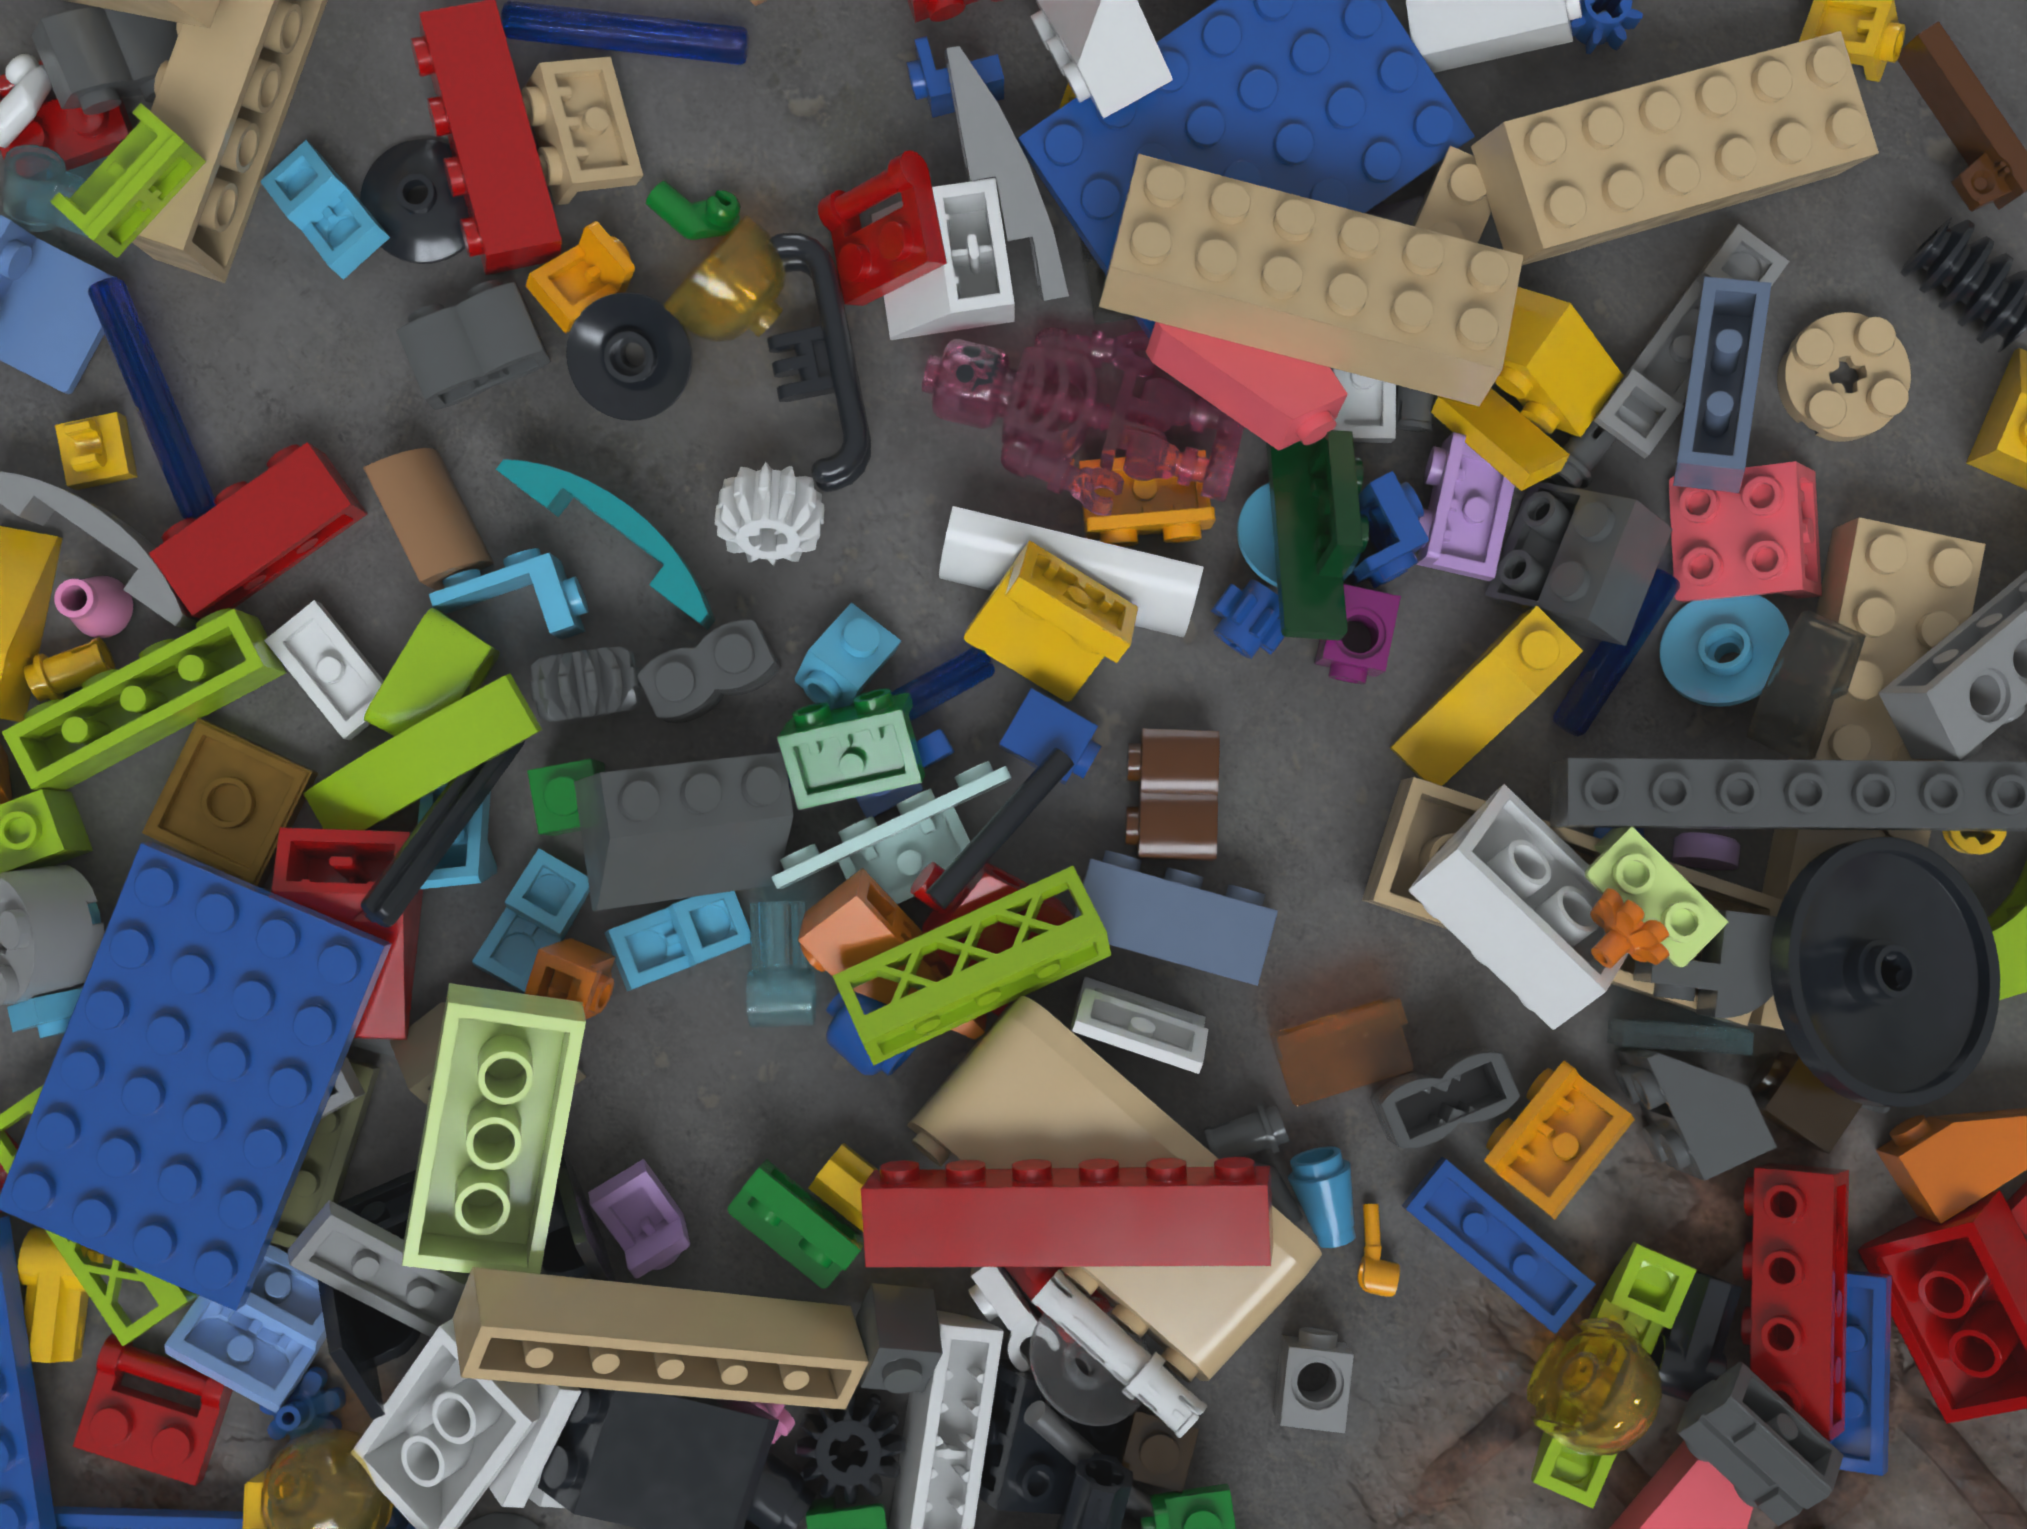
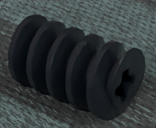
M1951 217L1921 244L1904 264L1900 273L1906 277L1924 268L1927 273L1919 290L1924 294L1943 285L1946 290L1938 307L1945 310L1959 302L1964 303L1965 307L1957 323L1963 327L1981 318L1984 324L1976 340L1982 344L2000 335L2003 341L1998 352H2001L2027 329V271L2023 270L2006 278L2013 264V258L2009 254L2004 253L1987 261L1993 249L1994 241L1985 236L1968 245L1967 243L1974 231L1975 224L1967 219L1949 228Z

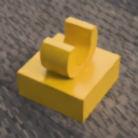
M113 412L55 425L67 487L80 490L138 477L126 416Z

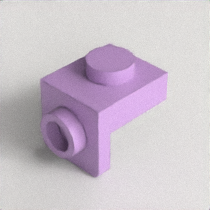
M644 1159L588 1192L591 1207L623 1248L627 1268L634 1278H640L651 1270H660L669 1266L680 1256L681 1252L690 1246L683 1212Z

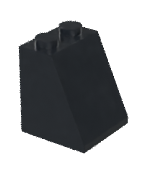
M578 1387L582 1392L543 1468L538 1484L539 1489L575 1515L639 1529H744L779 1422L777 1418L748 1401Z

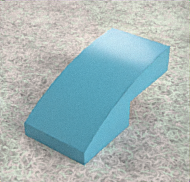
M307 140L300 144L260 181L285 216L302 230L326 264L343 280L390 238L342 178Z
M538 848L504 902L506 908L472 960L473 965L524 994L538 949L563 941L590 892L588 876Z
M735 891L690 897L674 903L665 909L604 932L613 956H616L615 962L627 992L754 942Z

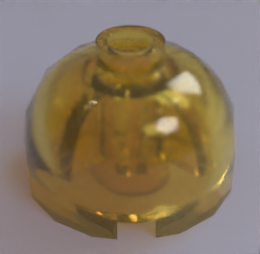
M746 215L711 250L708 257L698 267L694 268L666 300L663 307L686 330L696 337L712 342L732 341L748 330L759 337L784 310L775 301L786 283L785 261L781 259L778 251L771 243L769 233L759 223L756 224Z
M1606 1317L1585 1319L1575 1324L1583 1332L1575 1335L1568 1342L1558 1336L1547 1346L1534 1366L1527 1387V1401L1535 1406L1536 1417L1531 1416L1534 1424L1555 1441L1581 1455L1612 1456L1634 1445L1647 1433L1655 1421L1662 1399L1661 1377L1658 1367L1648 1350L1622 1325Z
M319 1428L294 1438L278 1451L264 1473L259 1492L260 1517L265 1528L385 1529L391 1519L394 1505L375 1485L366 1463L353 1450L363 1436V1433L336 1428Z

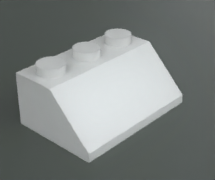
M1035 0L1040 11L1031 15L1030 18L1043 44L1050 51L1062 75L1066 77L1079 103L1090 97L1103 119L1173 80L1137 0Z
M1505 784L1496 790L1431 858L1408 890L1422 903L1425 910L1432 917L1438 919L1480 963L1487 966L1519 997L1525 1007L1535 1012L1552 1030H1555L1608 990L1628 955L1626 953L1612 968L1604 967L1593 957L1591 949L1605 935V931L1590 916V911L1602 894L1585 878V870L1589 865Z
M452 1318L438 1327L384 1404L385 1415L373 1420L349 1454V1457L415 1529H458L540 1418L538 1386L532 1383L461 1378Z

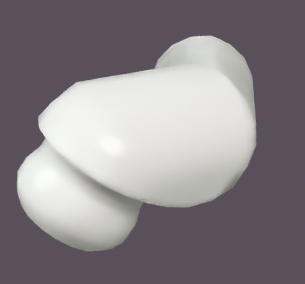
M30 54L16 56L6 67V78L15 86L0 102V147L7 148L30 124L52 88L44 65H39L38 61Z

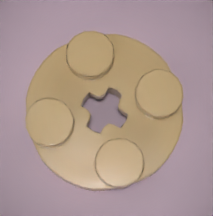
M1852 312L1824 316L1805 327L1790 344L1788 352L1783 355L1778 367V391L1787 413L1797 423L1802 421L1809 429L1819 432L1816 436L1829 441H1853L1870 435L1884 427L1895 415L1899 414L1906 407L1909 400L1908 391L1911 383V369L1908 355L1901 341L1896 337L1893 325L1881 317L1869 318ZM1839 361L1846 362L1849 368L1855 369L1858 375V381L1853 383V393H1845V388L1841 383L1832 384L1830 380V373L1839 368Z

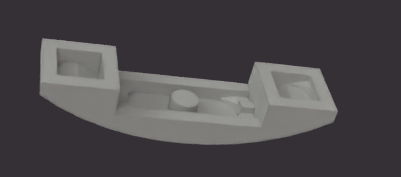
M1738 224L1653 333L1593 421L1644 459L1648 457L1684 408L1683 403L1686 400L1704 276L1770 282L1772 286L1790 261Z
M0 471L1 505L18 517L42 526L46 524L54 511H57L138 568L124 587V591L173 625L189 631L196 629V623L201 619L190 614L148 553L156 547L141 533L113 513L85 498L38 479Z

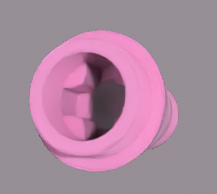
M109 576L66 580L58 586L54 596V602L58 611L67 616L82 633L93 638H109L120 633L128 625L133 613L132 596L123 590L125 585Z

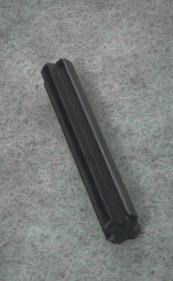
M525 740L497 757L478 765L446 785L361 901L364 916L368 920L376 922L385 928L393 926L521 750Z

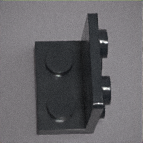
M999 1359L979 1499L996 1510L1049 1514L1064 1513L1076 1466L1025 1422V1412L1032 1403L1043 1401L1100 1453L1116 1457L1130 1400L1121 1392L1123 1387L1040 1378L1027 1370L1025 1372L1020 1371L1009 1360Z

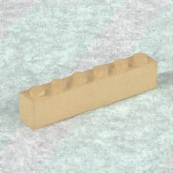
M472 1267L453 1316L461 1378L845 1410L869 1362L851 1306Z

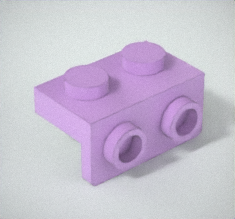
M1453 432L1443 442L1442 448L1433 446L1428 458L1424 484L1433 485L1429 507L1428 509H1423L1424 516L1419 518V521L1430 541L1419 549L1417 557L1419 563L1416 565L1491 581L1495 578L1515 486L1465 443L1466 435Z

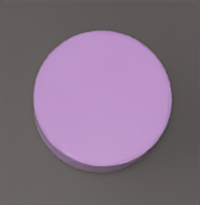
M1681 833L1674 839L1672 861L1684 866L1700 869L1735 870L1738 868L1740 844L1733 838L1716 834Z

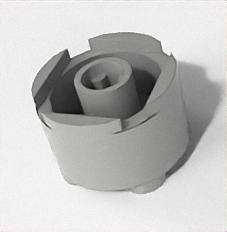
M43 866L0 873V1006L24 1002L34 997L64 992L84 986L105 931L103 923L92 924L87 904L98 902L92 887L85 877L71 866Z

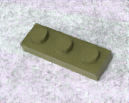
M347 1057L366 1094L320 1119L271 1243L290 1248L328 1200L336 1204L338 1203L381 1067Z

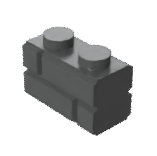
M1741 1361L1722 1373L1717 1380H1711L1692 1394L1676 1431L1684 1439L1687 1448L1697 1459L1712 1464L1734 1485L1738 1496L1747 1505L1755 1508L1758 1507L1778 1526L1800 1514L1803 1508L1807 1510L1830 1495L1834 1489L1844 1456Z

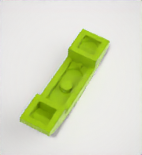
M507 674L387 740L334 772L303 794L323 829L370 830L389 819L393 814L478 765L497 757L542 731V728L512 675Z
M1633 1241L1598 1299L1567 1366L1541 1438L1531 1475L1533 1483L1592 1509L1594 1508L1619 1450L1613 1441L1663 1326L1671 1329L1697 1271L1694 1267Z

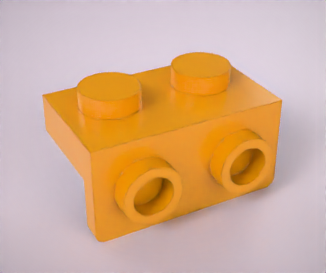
M1206 450L1079 461L1084 532L1087 539H1100V542L1120 547H1129L1138 544V535L1163 533V539L1166 543L1189 542L1201 539V530L1211 529L1216 520L1215 508L1211 507Z
M1565 1060L1555 1071L1547 1068L1535 1079L1526 1095L1530 1103L1515 1121L1507 1118L1495 1129L1486 1144V1148L1490 1153L1484 1160L1494 1173L1554 1220L1635 1120L1631 1113L1581 1077L1576 1068Z

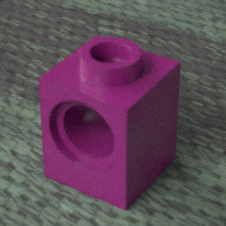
M1344 584L1347 621H1358L1368 628L1371 635L1370 647L1365 653H1355L1348 650L1341 640L1319 639L1314 664L1330 667L1329 678L1354 684H1366L1367 676L1377 677L1386 671L1401 596Z

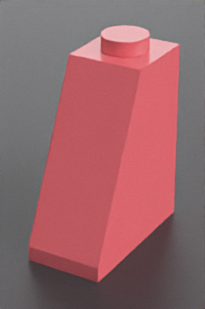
M1155 322L1146 350V354L1153 364L1278 451L1298 441H1301L1303 445H1310L1324 438L1327 432L1336 427L1335 419L1348 395L1330 367Z
M1683 1441L1609 1529H1747L1753 1507L1747 1505L1738 1496L1734 1485L1712 1464L1697 1459L1689 1451L1685 1441Z

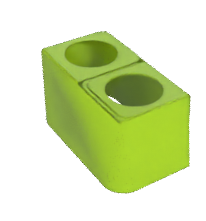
M432 607L419 622L365 713L364 721L393 736L400 734L420 721L480 689L498 659L500 651L443 612Z

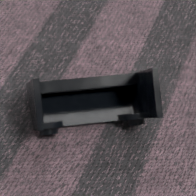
M563 1146L542 1267L547 1275L580 1278L590 1273L594 1280L616 1282L603 1238L566 1149ZM416 1170L339 1202L337 1205L404 1240ZM318 1280L329 1354L371 1419L374 1420L385 1415L377 1366L408 1352L418 1340L421 1332Z

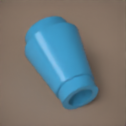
M1333 1146L1313 1148L1297 1154L1290 1160L1293 1172L1288 1176V1180L1313 1233L1317 1237L1318 1245L1322 1248H1335L1352 1242L1356 1238L1354 1230L1351 1163L1342 1158L1341 1150L1338 1147Z

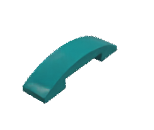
M503 459L496 468L505 478L558 518L572 499H576L663 565L649 584L656 592L708 630L715 622L710 604L686 562L673 546L628 504L586 479L551 466L528 461Z

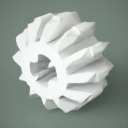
M766 462L762 469L758 471L748 467H740L737 477L724 479L723 487L719 491L718 505H716L715 512L717 536L726 540L728 552H745L748 562H753L759 558L767 559L773 566L781 558L792 562H799L802 552L816 549L817 540L820 538L821 525L824 524L825 506L822 503V494L814 489L813 478L808 476L795 477L792 466H788L781 471L773 470Z

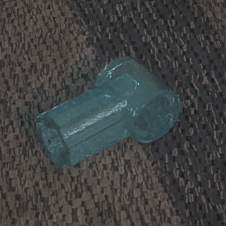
M38 145L14 147L6 153L4 158L3 215L27 231L44 232L58 226L88 237L50 202L58 192L70 198L87 179L67 172L64 160L58 153L49 148Z
M807 901L750 903L752 970H749L747 974V1014L750 1028L815 1026L816 987L814 969L809 968V962L805 958L798 941L804 914L807 911Z

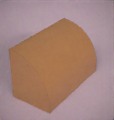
M432 448L408 450L363 467L421 583L438 591L444 589L442 581L451 575L472 569H479L481 571L494 564L438 451Z

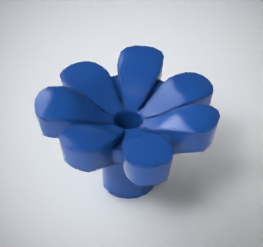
M317 1366L311 1367L299 1382L287 1403L277 1413L259 1404L260 1410L263 1413L274 1416V1420L267 1428L269 1436L276 1441L284 1439L289 1435L291 1446L296 1452H305L313 1449L315 1446V1435L330 1439L337 1436L342 1429L341 1421L337 1417L330 1415V1413L345 1406L346 1395L340 1387L331 1388L326 1391L323 1389L328 1379V1374L324 1369Z

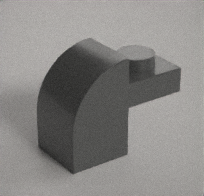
M1717 910L1728 923L1703 948L1701 962L1691 960L1685 967H1676L1667 958L1658 965L1648 961L1639 962L1635 960L1633 980L1654 983L1653 996L1678 1000L1694 1001L1695 989L1699 988L1696 1015L1732 1018L1750 1013L1765 1004L1773 996L1770 953L1773 928L1777 916Z

